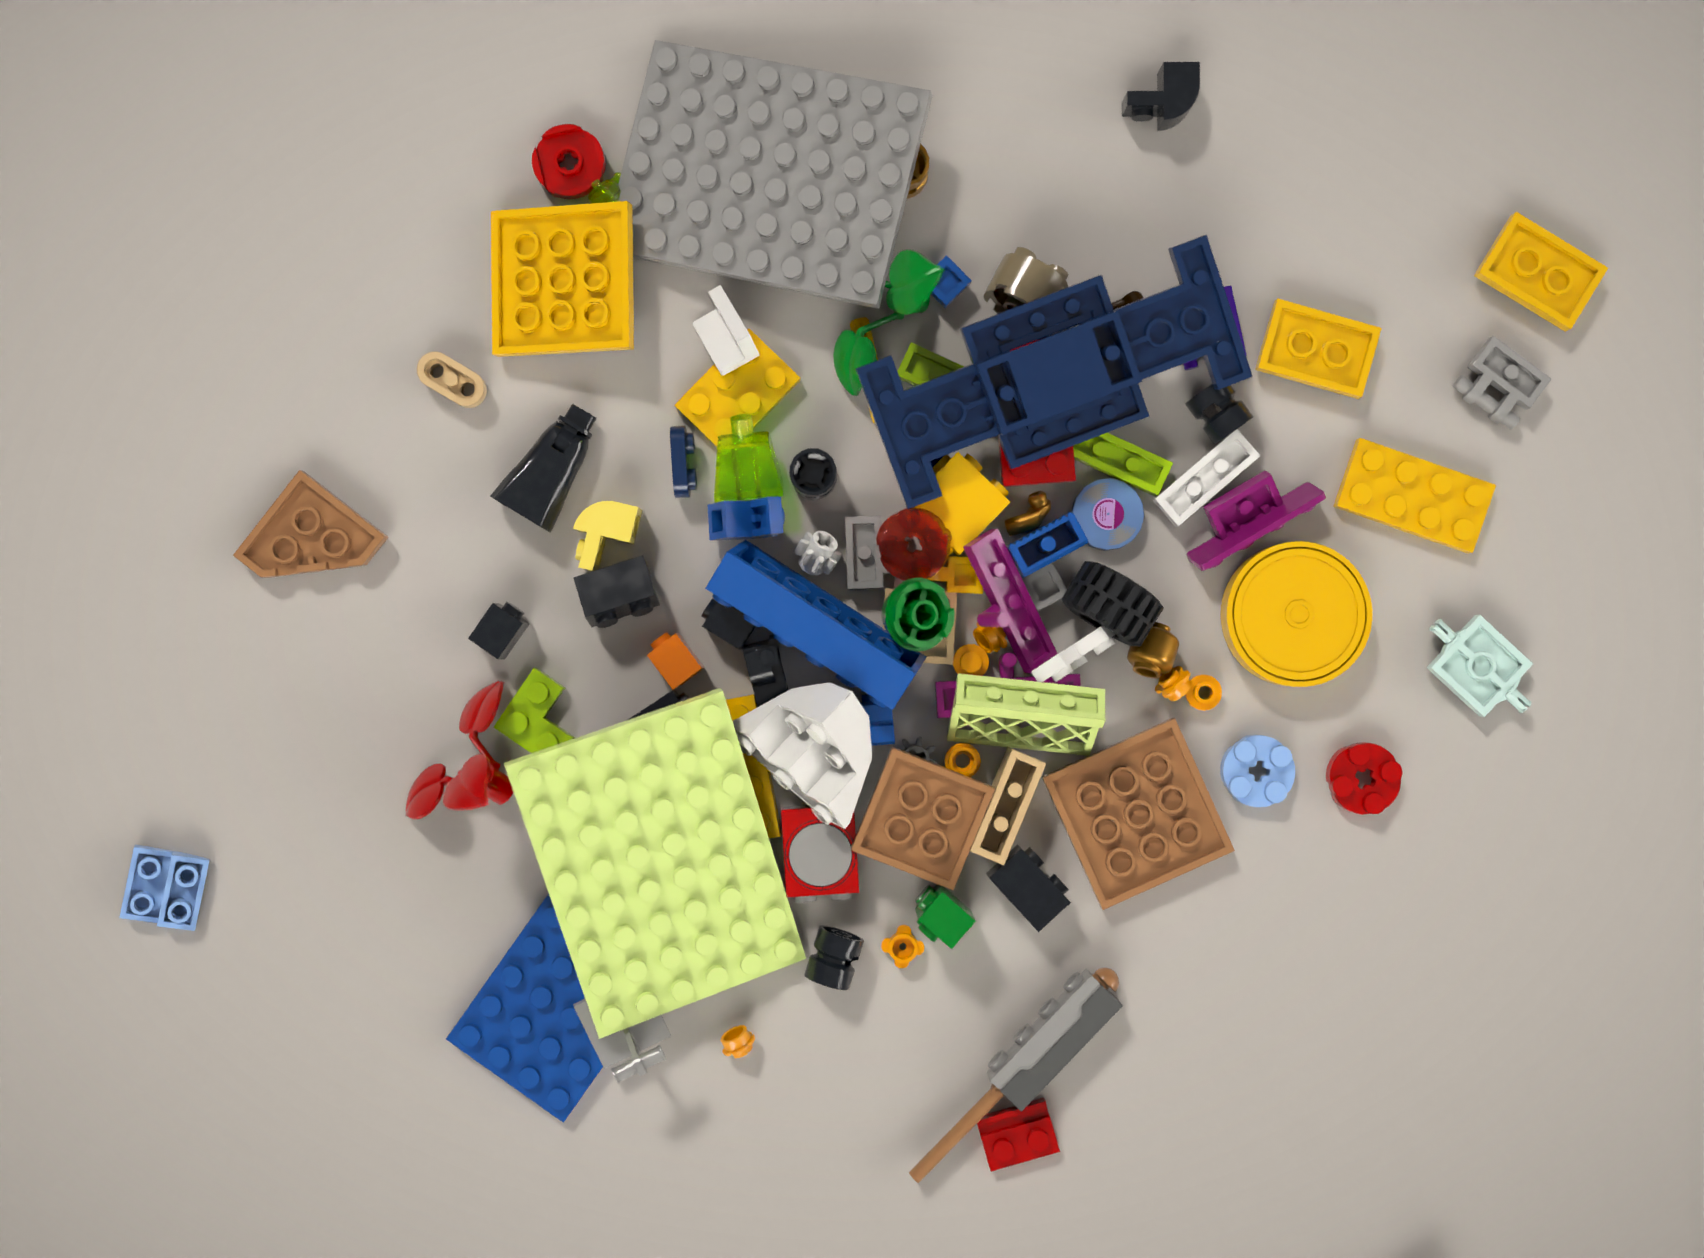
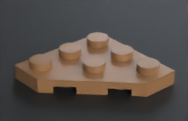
M299 470L233 556L261 578H271L366 566L389 537L306 472Z

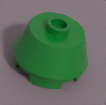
M911 578L899 584L884 601L881 616L886 631L897 644L910 651H926L935 647L943 638L950 634L954 624L955 611L954 608H950L944 588L929 579Z

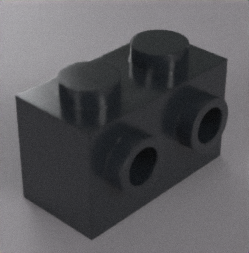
M643 555L573 577L585 618L591 628L595 626L598 628L610 627L616 624L619 618L629 615L634 617L643 616L652 612L653 607L660 606L653 580Z
M1017 844L1009 852L1004 865L997 863L986 874L1029 923L1040 932L1071 903L1064 895L1069 889L1055 874L1050 878L1045 875L1040 869L1044 862L1031 847L1023 851Z

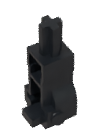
M774 634L769 635L767 640L746 644L743 648L757 707L789 690L778 646L783 644L775 639Z

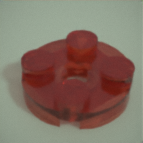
M905 507L893 513L883 522L878 531L876 541L877 546L879 545L880 560L884 568L896 578L906 581L911 578L927 579L934 576L948 560L952 535L942 520L931 511L917 507L910 509ZM906 536L909 538L917 537L920 540L919 544L922 546V551L916 549L912 553L907 550L909 543L905 540Z

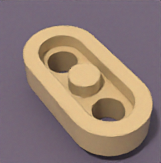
M429 352L422 356L417 364V375L420 381L456 404L465 408H473L484 401L487 387L483 378L445 354ZM438 366H442L444 369L443 375L439 378H434L433 370ZM473 384L475 388L474 393L470 396H465L463 392L465 386Z

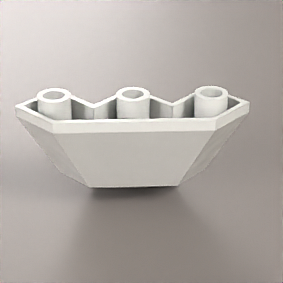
M830 682L792 688L733 721L742 752L756 758L773 773V778L779 785L786 790L791 789L812 808L813 814L826 825L832 822L843 829L850 824L872 761L869 716L852 691Z

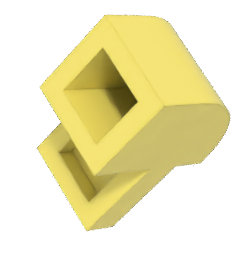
M601 501L587 507L578 516L573 526V529L587 533L585 539L579 540L576 549L575 559L580 561L578 567L589 571L599 569L606 538L634 545L643 510L636 506L615 501Z

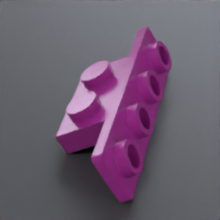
M1264 470L1203 506L1216 536L1187 552L1188 560L1201 571L1220 565L1223 559L1239 550L1249 548L1255 540L1267 533L1281 529L1286 522L1299 514L1313 510L1316 504L1326 499L1325 493L1310 482H1306L1281 497L1272 475Z

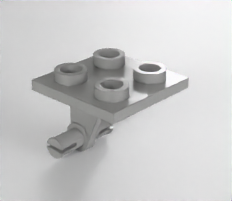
M586 999L573 1004L604 1069L631 1056V1060L611 1068L617 1083L637 1073L641 1076L647 1073V1068L666 1060L660 1045L643 1054L640 1052L671 1036L662 1015L599 1039Z

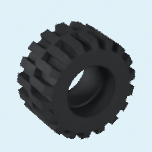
M1084 561L1061 598L1065 606L1082 620L1095 628L1103 625L1116 634L1112 638L1129 646L1139 647L1142 645L1163 611V606L1159 600L1148 590L1121 573L1103 564L1091 561Z

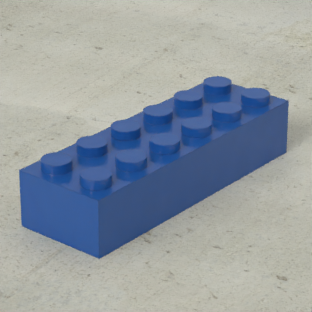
M747 540L726 552L705 588L713 593L712 597L718 603L726 607H735L744 613V619L750 624L757 627L764 626L775 633L774 637L778 642L787 647L795 646L806 653L805 657L809 662L818 667L826 666L836 673V678L840 682L852 688L855 686L867 693V698L872 703L882 708L887 706L892 710L894 709L927 658L921 652L910 651L901 647L882 627Z

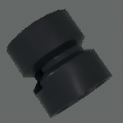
M1211 384L1185 403L1196 420L1203 419L1205 421L1203 430L1213 444L1221 441L1254 417L1242 400L1235 401L1233 397L1236 391L1231 385L1215 390L1213 384ZM1216 406L1222 409L1219 413L1216 410Z
M808 448L799 452L793 458L789 476L794 490L801 497L808 500H819L827 497L833 491L837 482V469L833 458L827 452L818 448Z
M824 925L819 926L814 941L817 953L810 955L804 976L826 987L849 990L855 972L851 962L859 959L864 939L842 929Z

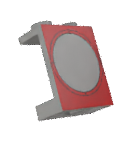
M809 805L782 806L781 818L786 897H795V902L797 903L814 902L817 895H831V900L852 899V893H859L857 853L851 851V845L856 835L855 812H853L850 824L843 829L832 822L828 825L821 822L813 814L812 808Z

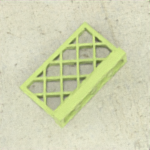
M958 673L955 697L947 731V741L1089 756L1098 729L1103 728L1105 723V689ZM988 717L994 720L993 722L988 724H984L982 721H980ZM1024 721L1030 724L1029 726H1026L1024 728H1020L1018 725H1016ZM967 725L974 728L972 730L959 729ZM1063 725L1067 729L1057 732L1053 728ZM1003 729H1006V730L1009 731L1010 733H1008V734H1001V733H996V732H998V731H1000V730H1003ZM1039 733H1042V734H1044L1046 737L1038 738V737H1032V736H1033V735H1036V734H1039ZM1075 737H1079V738H1080L1082 741H1084V742H1076V741H1068V740H1069V739H1072V738H1075Z

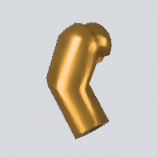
M1035 491L1029 495L1028 503L1030 507L1026 513L1005 520V526L1010 537L1036 529L1042 524L1051 510V501L1047 499L1044 491Z

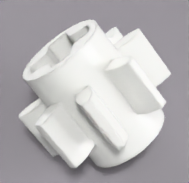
M817 531L813 535L806 532L794 550V553L800 556L798 560L799 566L810 575H820L822 572L829 575L842 556V553L835 551L838 547L836 539L824 531Z

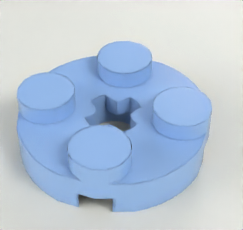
M1248 735L1241 738L1233 746H1230L1224 753L1220 765V775L1224 786L1227 787L1228 792L1238 802L1251 807H1268L1274 803H1280L1286 798L1294 783L1295 764L1291 751L1278 740L1263 735ZM1257 761H1262L1263 768L1267 769L1266 775L1261 776L1259 781H1254L1255 777L1249 773V767H1254Z

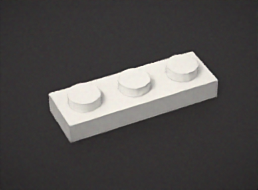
M1236 429L1154 498L1153 501L1172 524L1178 527L1258 459L1260 455L1240 431Z

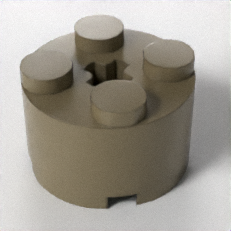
M1017 247L1014 253H1008L1003 257L984 293V299L988 302L991 298L996 303L993 310L999 314L1067 288L1066 279L1068 273L1058 265H1047L1036 259V255L1029 249Z

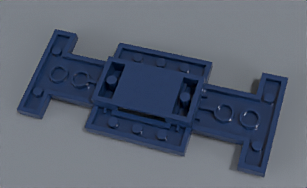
M1202 235L1168 248L1179 285L1113 310L1103 277L1098 275L960 328L972 364L916 386L903 389L891 355L855 368L906 508L910 509L943 496L930 461L998 435L1010 469H1014L1149 417L1139 383L1145 378L1202 356L1204 357L1215 390L1253 377L1207 235Z

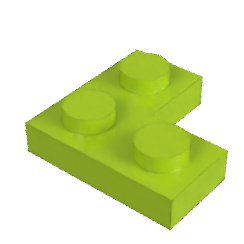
M533 668L493 728L530 753L574 739L573 735L546 718L566 687L538 668Z

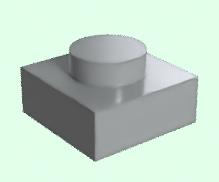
M1053 562L1022 578L1037 611L1060 600L1067 590Z

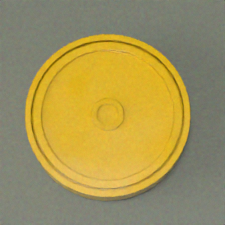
M1305 541L1286 542L1258 551L1246 559L1233 573L1225 588L1221 602V627L1227 646L1233 656L1254 676L1281 686H1315L1341 675L1361 655L1371 631L1372 603L1369 590L1361 574L1343 555L1317 543Z

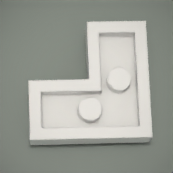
M1102 625L1031 672L1037 682H1043L1049 677H1052L1054 682H1057L1086 663L1087 659L1084 655L1089 651L1094 650L1096 655L1114 645L1115 642L1112 637L1116 634Z

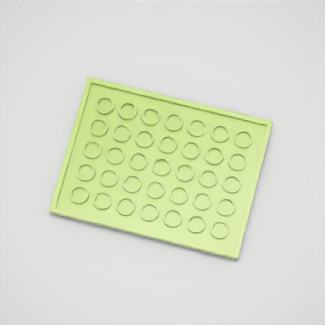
M721 688L504 763L599 1039L806 959L724 692Z

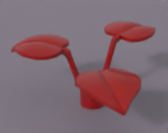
M502 680L481 689L468 701L462 711L459 729L464 734L469 733V739L481 754L469 758L454 778L445 777L446 766L441 763L426 768L416 778L409 791L405 816L413 820L427 816L438 805L442 795L444 806L455 811L488 806V799L498 805H502L510 799L514 791L509 777L499 771L501 764L492 758L478 739V733L487 730L496 716L505 682Z

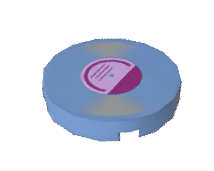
M1112 478L1096 480L1084 487L1074 499L1071 513H1074L1089 541L1087 545L1104 551L1119 549L1133 541L1141 530L1144 519L1143 503L1137 492L1125 482Z

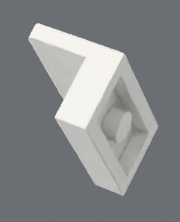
M719 285L708 292L716 309L695 320L693 326L720 374L726 375L760 356L725 291Z

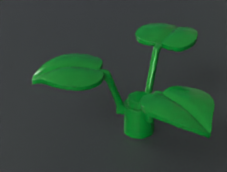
M902 250L895 256L889 271L890 281L886 280L885 287L889 288L886 295V303L894 313L860 327L857 333L852 330L842 331L835 343L833 360L836 374L843 387L853 396H859V392L862 389L855 368L876 361L874 345L864 335L868 331L894 320H903L904 315L923 313L929 306L930 295L939 282L944 269L929 261L917 251Z

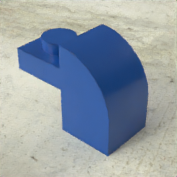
M765 497L751 501H722L707 505L710 541L769 538L783 533L785 513L782 508L781 497Z

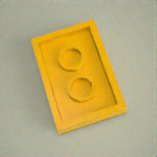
M1515 212L1510 215L1474 276L1566 332L1572 329L1608 270V267L1520 213Z
M1277 298L1273 303L1255 370L1360 399L1364 393L1382 328Z
M750 328L747 331L760 356L726 375H721L714 364L674 405L726 457L801 381V378Z

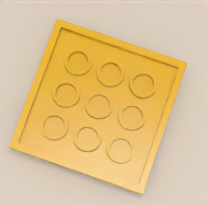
M618 201L491 211L492 355L506 357L634 350L633 214L630 202Z

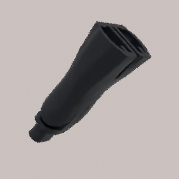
M572 404L564 417L562 415L558 417L560 422L556 421L541 434L523 459L508 473L490 497L551 533L563 508L570 487L585 459L588 450V440L592 437L589 431L597 418Z

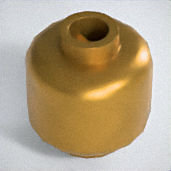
M1155 622L1141 646H1130L1127 660L1133 666L1132 670L1135 673L1147 678L1158 679L1161 674L1169 673L1172 670L1179 648V641L1175 635L1170 633V627Z

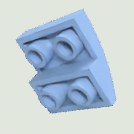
M135 845L119 918L157 923L159 927L195 931L210 859L172 850Z

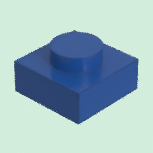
M947 255L937 264L944 269V272L931 293L945 309L972 281Z

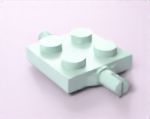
M1474 615L1457 632L1448 627L1442 619H1438L1433 623L1434 625H1431L1429 630L1436 634L1445 644L1439 655L1427 666V669L1478 716L1485 717L1497 703L1504 700L1511 703L1519 713H1523L1528 709L1527 707H1530L1532 702L1516 688L1521 677L1533 663L1481 615Z

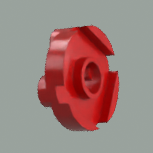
M574 124L554 126L541 136L543 139L538 143L537 148H534L532 153V167L540 184L552 196L563 199H578L590 194L602 185L606 159L604 151L595 136ZM571 153L573 159H578V164H575L572 170L560 167V163L565 161L564 155Z
M1359 742L1339 749L1332 756L1326 769V782L1329 784L1330 795L1333 800L1343 809L1362 815L1379 814L1396 799L1400 791L1403 771L1401 765L1396 762L1394 756L1387 749L1377 744ZM1368 769L1370 771L1369 776L1372 778L1369 785L1365 784L1360 788L1358 787L1359 780L1355 775L1358 771L1364 773Z

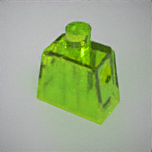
M738 414L730 417L732 434L718 436L714 501L782 497L783 478L770 433L768 431L754 432L752 415Z

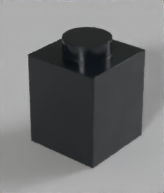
M713 598L701 615V617L706 619L702 627L738 650L743 648L756 626L746 621L743 617L744 613L735 607L723 606Z
M507 601L504 606L499 603H492L468 639L496 659H506L529 626V623L522 619L525 613Z

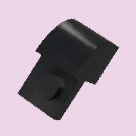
M1163 62L1157 73V91H1127L1122 101V117H1132L1133 121L1138 122L1149 121L1153 117H1157V131L1167 130L1178 125L1186 117L1198 97L1200 89V62Z

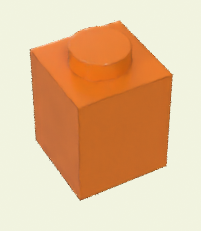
M666 632L650 644L653 651L647 654V656L672 690L678 689L705 668L679 633L670 636Z

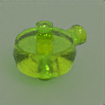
M616 172L611 179L600 182L598 179L592 182L591 185L594 189L588 196L590 204L616 202L621 193L618 185L621 173Z

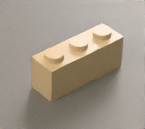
M1007 747L991 785L995 788V791L970 852L999 864H1005L1046 766L1045 762Z

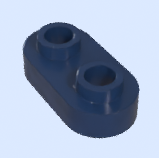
M685 425L671 426L670 447L675 498H690L691 490H697L696 469H690L689 454H695L693 432L687 433Z

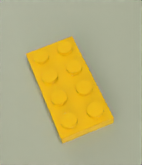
M1358 438L1355 441L1333 507L1469 554L1473 553L1496 485L1363 438Z

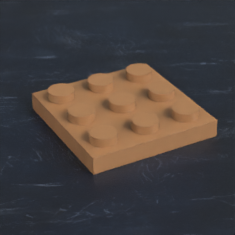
M892 746L851 845V851L954 890L995 788Z

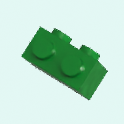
M938 884L933 888L927 885L915 900L917 903L915 911L918 919L916 921L919 925L918 929L933 942L939 938L950 949L959 942L976 922L972 911L945 887Z

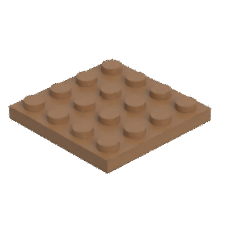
M1175 718L1164 721L1042 776L1102 910L1235 851Z

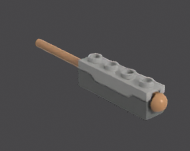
M1100 968L1093 975L1087 969L1081 974L1079 972L1074 973L1064 984L1063 988L1065 991L1057 1000L1051 998L1041 1007L1038 1012L1040 1017L1032 1026L1026 1024L1016 1033L1013 1038L1015 1043L1005 1053L1001 1050L992 1058L988 1064L990 1069L987 1071L989 1080L992 1083L990 1090L910 1170V1176L917 1183L945 1157L1004 1095L1022 1112L1123 1007L1120 1001L1108 990L1111 988L1114 992L1117 991L1119 987L1117 974L1110 968Z

